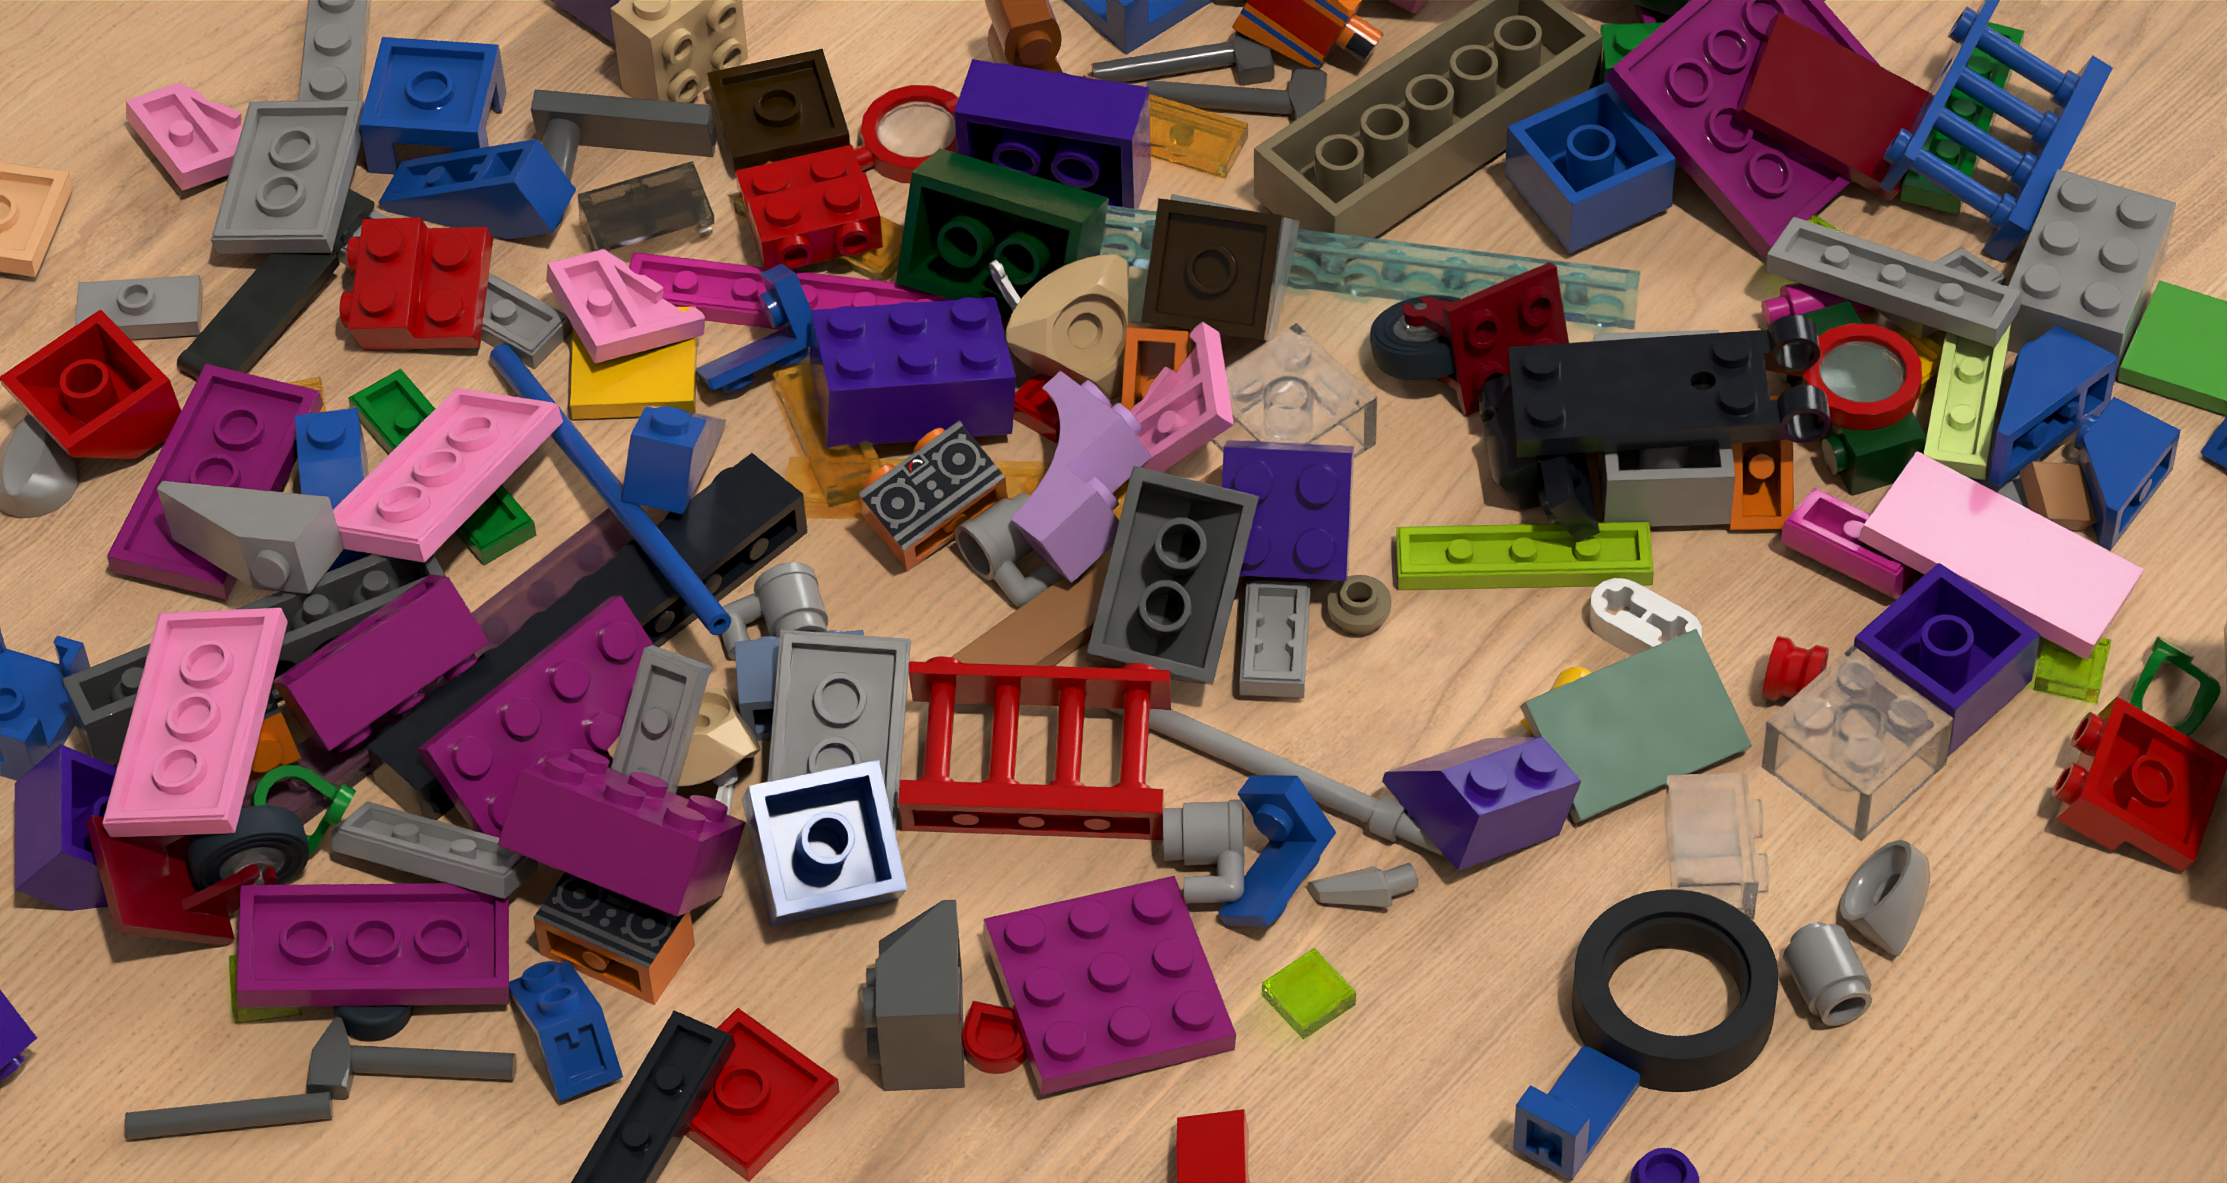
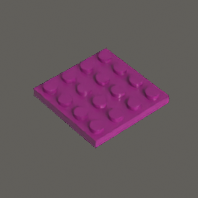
M1691 0L1614 65L1603 77L1648 129L1656 134L1678 163L1764 259L1793 217L1805 221L1809 220L1852 181L1734 118L1770 20L1777 13L1781 12L1878 65L1879 63L1823 0Z

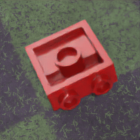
M853 145L735 171L737 188L764 271L780 264L785 265L789 269H797L817 262L844 256H854L865 251L883 248L880 213L866 172H861Z
M421 217L362 219L360 236L350 237L347 245L348 266L350 271L355 273L353 291H344L340 298L339 311L342 325L348 328L363 350L480 348L493 246L492 234L487 227L428 228Z
M2118 696L2098 715L2092 712L2086 714L2076 728L2071 740V746L2081 751L2077 763L2070 762L2064 768L2053 788L2052 796L2062 801L2056 820L2111 851H2114L2120 844L2127 841L2183 872L2195 862L2227 770V758Z

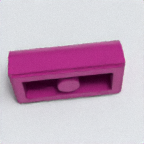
M1813 488L1784 522L1781 535V543L1893 599H1898L1905 592L1917 570L1858 540L1863 526L1871 514L1817 488Z

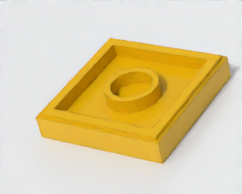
M690 306V307H677V308H679V309L682 310L683 312H686V311L689 310L692 306ZM573 327L570 395L572 420L640 417L645 406H668L696 413L697 337L594 363Z

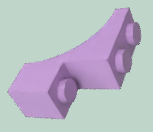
M1060 371L1042 387L1057 407L1060 418V435L1054 458L1036 490L1010 519L1038 556L1072 583L1114 545L1119 519L1113 513V510L1119 505V502L1112 493L1130 478L1133 466H1143L1152 456L1137 437L1143 431V427L1121 403H1117L1112 407L1106 396L1092 382L1087 380L1082 385H1079Z

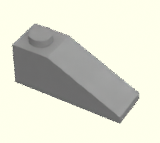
M162 481L157 487L172 539L255 589L310 594L344 549L331 502L327 496Z

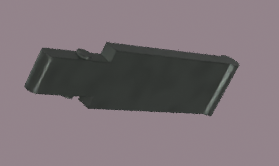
M348 189L332 253H270L192 344L179 355L177 367L197 379L205 364L247 373L340 265L338 256L335 254L345 243H348L350 237L353 236V233L362 224V219H366L373 211L374 201Z

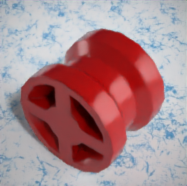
M1778 635L1769 658L1762 698L1776 701L1781 697L1795 699L1801 708L1814 710L1824 681L1829 648L1815 645L1810 649L1797 647L1791 638Z

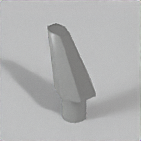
M1410 863L1383 872L1381 869L1371 866L1307 882L1309 893L1314 900L1320 903L1374 907L1393 906L1392 896L1418 888L1417 875Z

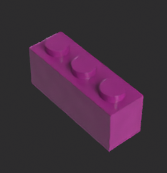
M431 574L274 679L273 684L313 746L327 751L336 747L338 752H343L368 737L372 732L368 724L389 711L392 716H395L420 702L425 696L421 688L442 675L447 680L469 669L478 660L474 652L488 644L489 640L450 578Z

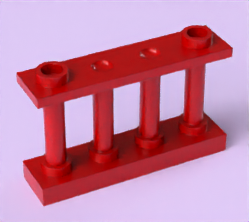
M945 656L933 657L926 662L909 661L908 674L912 700L929 702L923 776L917 780H900L898 806L902 831L1163 840L1164 789H1153L1146 785L1150 709L1171 710L1170 670H1157L1154 666L1144 663H1130L1121 668L962 663L958 659ZM955 703L994 704L989 778L982 782H955L949 778ZM1020 705L1059 706L1054 780L1047 785L1020 784L1015 780ZM1085 707L1124 709L1120 782L1113 787L1085 786L1080 782Z

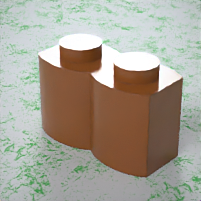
M985 0L986 8L992 21L988 32V47L994 63H1006L1012 66L1056 73L1062 72L1057 59L1062 36L1048 0Z

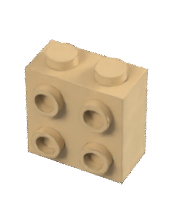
M620 0L610 8L621 88L632 98L689 103L699 92L709 86L708 72L737 67L748 58L742 0Z

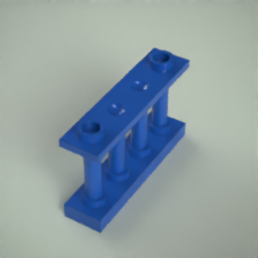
M1984 0L1976 11L1967 6L1951 28L1948 38L1956 43L1909 131L1901 128L1885 151L1882 159L1891 165L1879 187L1890 192L1908 168L1988 217L1986 224L1994 229L1983 251L2004 263L2030 232L2057 169H2062L2113 67L2092 55L2078 74L2071 70H2067L2065 74L1988 27L1987 24L2000 0ZM1974 48H1978L2051 94L2049 100L2057 105L2054 112L2052 113L2047 110L2042 114L1965 66ZM1953 87L2030 134L2028 141L2036 145L2033 153L2031 154L2026 151L2021 155L1944 107ZM1931 129H1935L2009 175L2007 182L2015 186L2012 194L2010 195L2005 192L2002 196H1999L1922 148Z

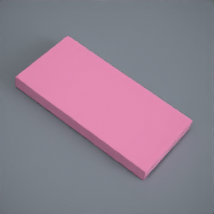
M456 388L333 509L344 549L425 563L563 423L558 404Z
M1918 451L1866 521L1858 539L1924 575L1940 562L2040 633V636L2086 660L2089 659L2132 594L2144 571L2143 568Z
M281 608L168 612L158 614L102 823L110 837L235 833L288 624Z

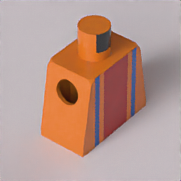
M1248 0L1232 25V28L1237 32L1309 68H1318L1335 45H1338L1364 63L1383 36L1381 31L1356 15L1364 0Z

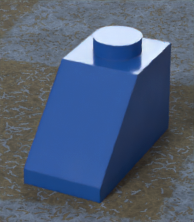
M2113 397L2099 417L2091 414L2086 418L2074 442V448L2080 450L2078 464L2082 466L2097 522L2092 526L2099 545L2109 551L2116 545L2173 470L2181 431L2116 397Z

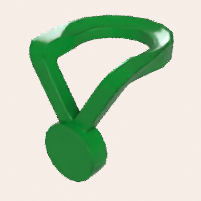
M2157 636L2150 648L2153 653L2149 657L2142 673L2132 685L2128 703L2143 711L2142 700L2144 694L2164 663L2176 665L2200 682V687L2189 713L2182 721L2171 726L2189 736L2194 733L2207 717L2221 693V687L2214 677L2191 663L2194 659L2192 654L2178 645Z
M281 765L268 771L258 782L252 795L251 805H267L266 797L269 789L283 779H295L304 782L331 799L329 808L312 835L306 834L309 843V854H311L317 848L329 826L334 828L337 826L356 790L344 783L339 787L302 766Z

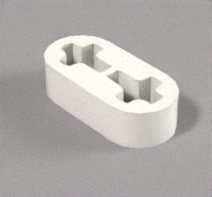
M1612 578L1596 586L1591 595L1590 625L1594 633L1632 656L1661 644V639L1670 640L1676 635L1680 636L1694 629H1697L1702 639V626L1693 614L1634 581L1625 578ZM1622 606L1630 608V612L1620 610L1616 615L1608 613V609L1617 611Z

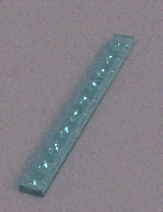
M1108 206L1100 255L1116 254L1126 259L1129 267L1149 269L1157 211ZM1298 229L1287 286L1295 289H1313L1352 294L1358 297L1369 296L1401 301L1426 295H1446L1462 299L1543 264L1552 262L1557 266L1565 321L1594 324L1599 327L1634 329L1638 309L1640 271Z

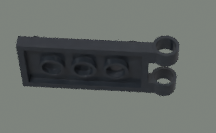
M1788 315L1774 321L1768 330L1508 347L1517 458L1789 440L1797 443H1808L1818 440L1829 431L1831 426L1828 400L1825 392L1812 385H1798L1782 392L1777 400H1770L1766 370L1778 369L1794 373L1814 366L1821 354L1817 326L1808 317ZM1800 342L1796 345H1787L1790 343ZM1697 384H1709L1713 387L1708 390H1699L1694 388L1693 386Z

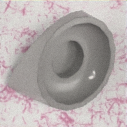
M27 414L0 445V511L6 515L18 518L41 517L57 511L72 498L78 487L79 471L74 458L70 457L30 414Z
M1903 840L1887 843L1875 851L1860 865L1846 886L1840 904V912L1843 919L1871 943L1890 954L1899 956L1916 927L1926 900L1930 883L1928 858L1909 842Z

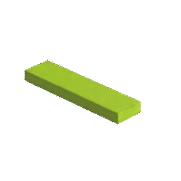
M1650 522L1598 523L1600 533L1579 542L1575 541L1561 523L1396 527L1398 590L1595 587L1603 581L1612 578H1625L1642 586L1653 585L1654 570Z

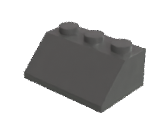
M1133 466L1090 637L1086 662L1111 668H1121L1130 663H1144L1154 666L1157 670H1170L1171 680L1213 685L1259 496Z

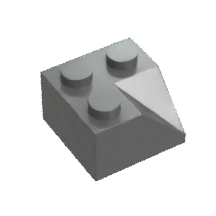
M956 900L940 901L879 940V957L875 959V968H866V987H863L864 1028H867L868 1065H881L884 1091L965 1088L964 1046L962 1040L964 1028L963 977Z

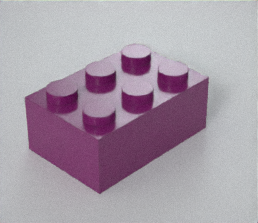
M572 749L571 752L555 758H548L547 761L520 770L497 845L677 917L723 895L746 824L745 821L727 815L728 807L725 804L699 795H692L689 799L667 791L669 784L659 777L642 772H631L630 776L608 768L609 760L606 757L584 749Z

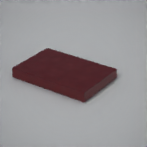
M1779 12L1769 22L1734 118L1876 194L1892 200L1900 193L1907 171L1893 189L1887 192L1879 187L1891 164L1883 160L1882 157L1901 128L1909 131L1929 92Z

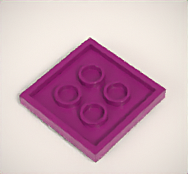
M1175 876L984 918L983 935L1008 1005L1015 1016V1024L1017 1030L1018 1028L1020 1030L1025 1052L1041 1095L1235 1050L1236 1032Z

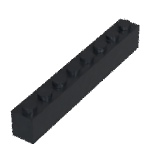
M753 453L749 454L734 467L722 470L709 486L690 500L684 514L669 512L665 519L656 525L718 602L808 533L803 493ZM634 539L629 541L622 547L616 557L592 575H586L579 579L569 593L545 611L532 615L519 631L498 647L482 653L472 667L448 685L435 689L426 698L425 702L398 723L385 727L378 734L375 741L367 746L375 784L406 812L437 821L455 805L417 751L421 745L611 596H622L652 643L657 647L664 645L695 621L697 616Z

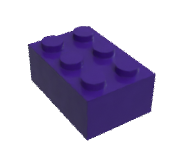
M972 59L954 111L957 153L1108 197L1106 217L1135 221L1151 171L1149 87Z
M967 297L958 300L916 303L901 302L898 304L860 307L842 306L832 309L811 310L810 371L827 448L919 441L932 430L937 428L947 430L959 420L973 437L1012 434L1016 376L995 297Z

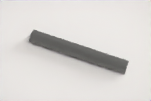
M330 1091L126 1112V1134L129 1140L333 1118L332 1096Z

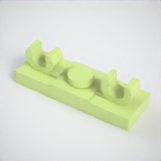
M2011 324L1995 348L1949 332L1945 333L1924 455L1968 478L1986 479L2010 340Z

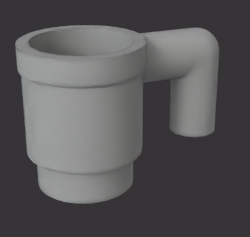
M1019 493L1012 499L1003 498L971 520H966L955 528L957 545L969 566L983 579H994L1012 603L1020 608L1063 578L1060 573L1048 564L1025 578L1014 564L1034 550L1010 519L1029 499L1030 496L1025 493Z
M800 562L776 565L758 577L754 584V593L723 606L731 617L729 629L722 633L729 658L736 660L734 642L750 640L745 624L761 617L765 619L770 636L779 638L780 629L809 632L827 631L828 616L812 567Z
M1242 800L1183 803V808H1163L1165 861L1184 860L1185 865H1217V876L1184 877L1185 903L1235 902L1239 900L1244 893L1245 863Z

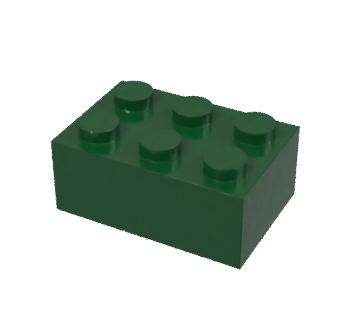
M939 148L912 171L896 283L950 300L967 297H995L1000 315L1011 318L1013 310L997 287L991 275L989 263L997 260L1003 265L1009 281L1022 299L1036 283L1055 270L1075 261L1100 255L1109 198Z

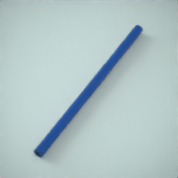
M500 344L491 351L489 357L491 363L520 398L556 403L509 345ZM559 407L563 423L550 436L712 635H720L726 632L731 625L729 614L641 506L621 501L623 484Z

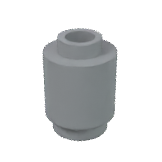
M1815 922L1800 928L1793 934L1790 944L1784 951L1783 958L1809 1011L1813 1015L1820 1016L1823 1023L1829 1026L1849 1023L1864 1014L1872 1003V998L1869 994L1871 981L1845 930L1839 925H1826L1823 922Z

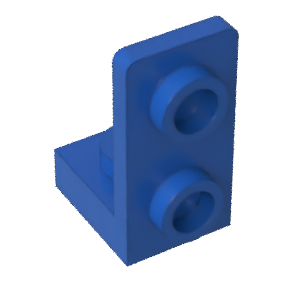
M780 264L760 273L767 291L759 294L761 305L771 325L774 328L782 326L783 329L696 368L700 382L710 390L720 388L721 392L737 390L751 383L755 379L753 372L773 363H776L778 367L791 365L810 354L811 308L797 274L785 265Z
M1250 775L1237 793L1253 816L1255 826L1269 839V843L1244 876V893L1242 897L1235 902H1226L1219 911L1218 915L1225 925L1259 927L1271 925L1273 921L1283 914L1288 900L1305 876L1317 866L1320 855L1336 834L1335 829L1298 776Z
M547 961L535 964L526 969L522 977L509 982L511 998L535 1032L553 1091L559 1101L623 1077L602 1007L569 961H562L560 963Z
M1582 1047L1548 1094L1530 1085L1517 1102L1513 1149L1573 1180L1639 1088L1640 1074L1591 1047Z

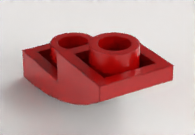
M1245 1109L1177 1117V1183H1250L1248 1174L1249 1128Z

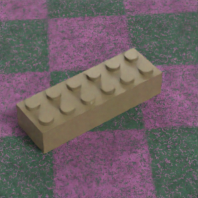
M1477 0L1254 148V197L1275 215L1299 220L1298 235L1335 265L1505 150L1507 126L1599 86L1603 36L1558 0Z

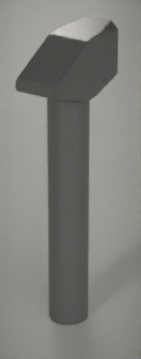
M1237 31L1234 41L1091 64L1094 79L1112 82H1129L1234 65L1239 82L1244 86L1270 82L1275 78V68L1270 48Z
M1295 69L1292 71L1289 91L1148 80L1146 87H1149V104L1290 114L1294 122L1326 101L1328 74L1323 70Z
M335 1017L312 1049L306 1087L308 1093L330 1091L332 1100H346L350 1095L355 1072L514 1080L517 1058L516 1053L350 1045L343 1019Z

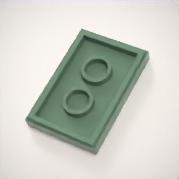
M1697 629L1527 700L1520 706L1533 736H1543L1581 780L1569 810L1575 825L1742 753L1752 746Z

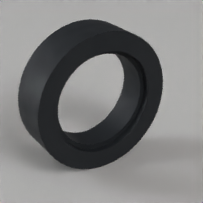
M1679 889L1655 890L1631 896L1604 911L1590 925L1580 942L1575 959L1572 1011L1576 1029L1585 1046L1591 1047L1640 1074L1641 1087L1664 1092H1691L1717 1086L1747 1069L1757 1059L1768 1042L1773 1027L1779 974L1775 954L1768 939L1754 921L1738 908L1714 896ZM1663 945L1685 946L1702 951L1725 966L1736 981L1741 999L1733 1013L1721 1024L1710 1030L1687 1036L1664 1035L1639 1026L1619 1009L1610 992V979L1625 960L1642 950Z

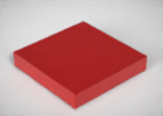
M737 1008L717 1027V1029L733 1036L736 1047L684 1135L746 1181L750 1182L840 1090L836 1077Z

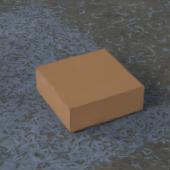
M2032 461L2019 471L2031 511L2068 530L2084 531L2097 522L2081 464Z

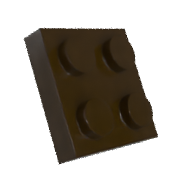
M823 49L707 73L710 94L734 174H736L735 171L850 145L849 130Z
M1158 198L1141 322L1192 330L1204 322L1220 332V334L1267 340L1284 216Z

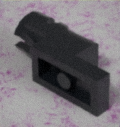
M1509 374L1502 375L1485 382L1477 391L1482 422H1488L1484 425L1483 440L1487 443L1493 482L1520 509L1525 510L1542 506L1550 522L1553 524L1560 522L1576 542L1600 533L1586 454L1517 458Z

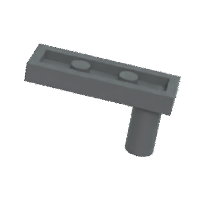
M536 89L534 91L530 110L538 140L542 142L544 148L570 182L578 145L714 157L717 133L711 105Z

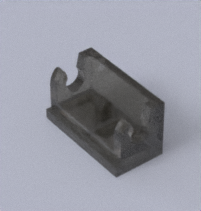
M693 161L578 194L580 226L591 252L605 249L610 253V250L695 225L701 237L713 233L711 225L714 224V214Z

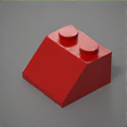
M101 309L0 376L1 385L70 457L137 459L168 438L181 412L170 379Z

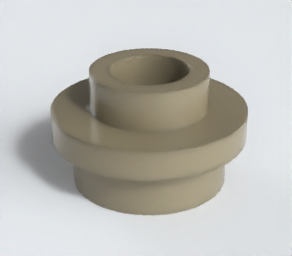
M1367 575L1347 576L1346 581L1339 580L1331 587L1327 597L1328 613L1343 632L1354 636L1368 635L1378 630L1388 618L1391 611V595L1388 588L1376 578ZM1356 600H1362V601H1365V602H1354V601H1356Z

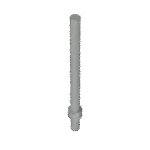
M1105 708L1121 716L1124 715V709ZM1150 709L1149 728L1256 775L1298 776L1315 801L1368 823L1370 832L1393 842L1402 838L1436 854L1445 856L1402 804L1393 798L1385 795L1380 800L1172 709Z

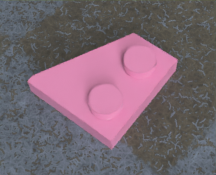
M181 83L126 101V119L182 191L229 175L243 126L241 124L240 112L224 104L210 102L204 98L203 94Z
M605 249L547 264L546 281L594 363L704 335L705 316L700 310L692 306L689 310L683 312L663 299L664 287L645 275L632 272L625 262Z
M1204 322L1197 325L1189 336L1196 343V347L1180 368L1175 372L1165 366L1150 385L1144 399L1135 404L1130 411L1143 427V431L1137 437L1152 456L1141 468L1164 472L1234 425L1220 332Z

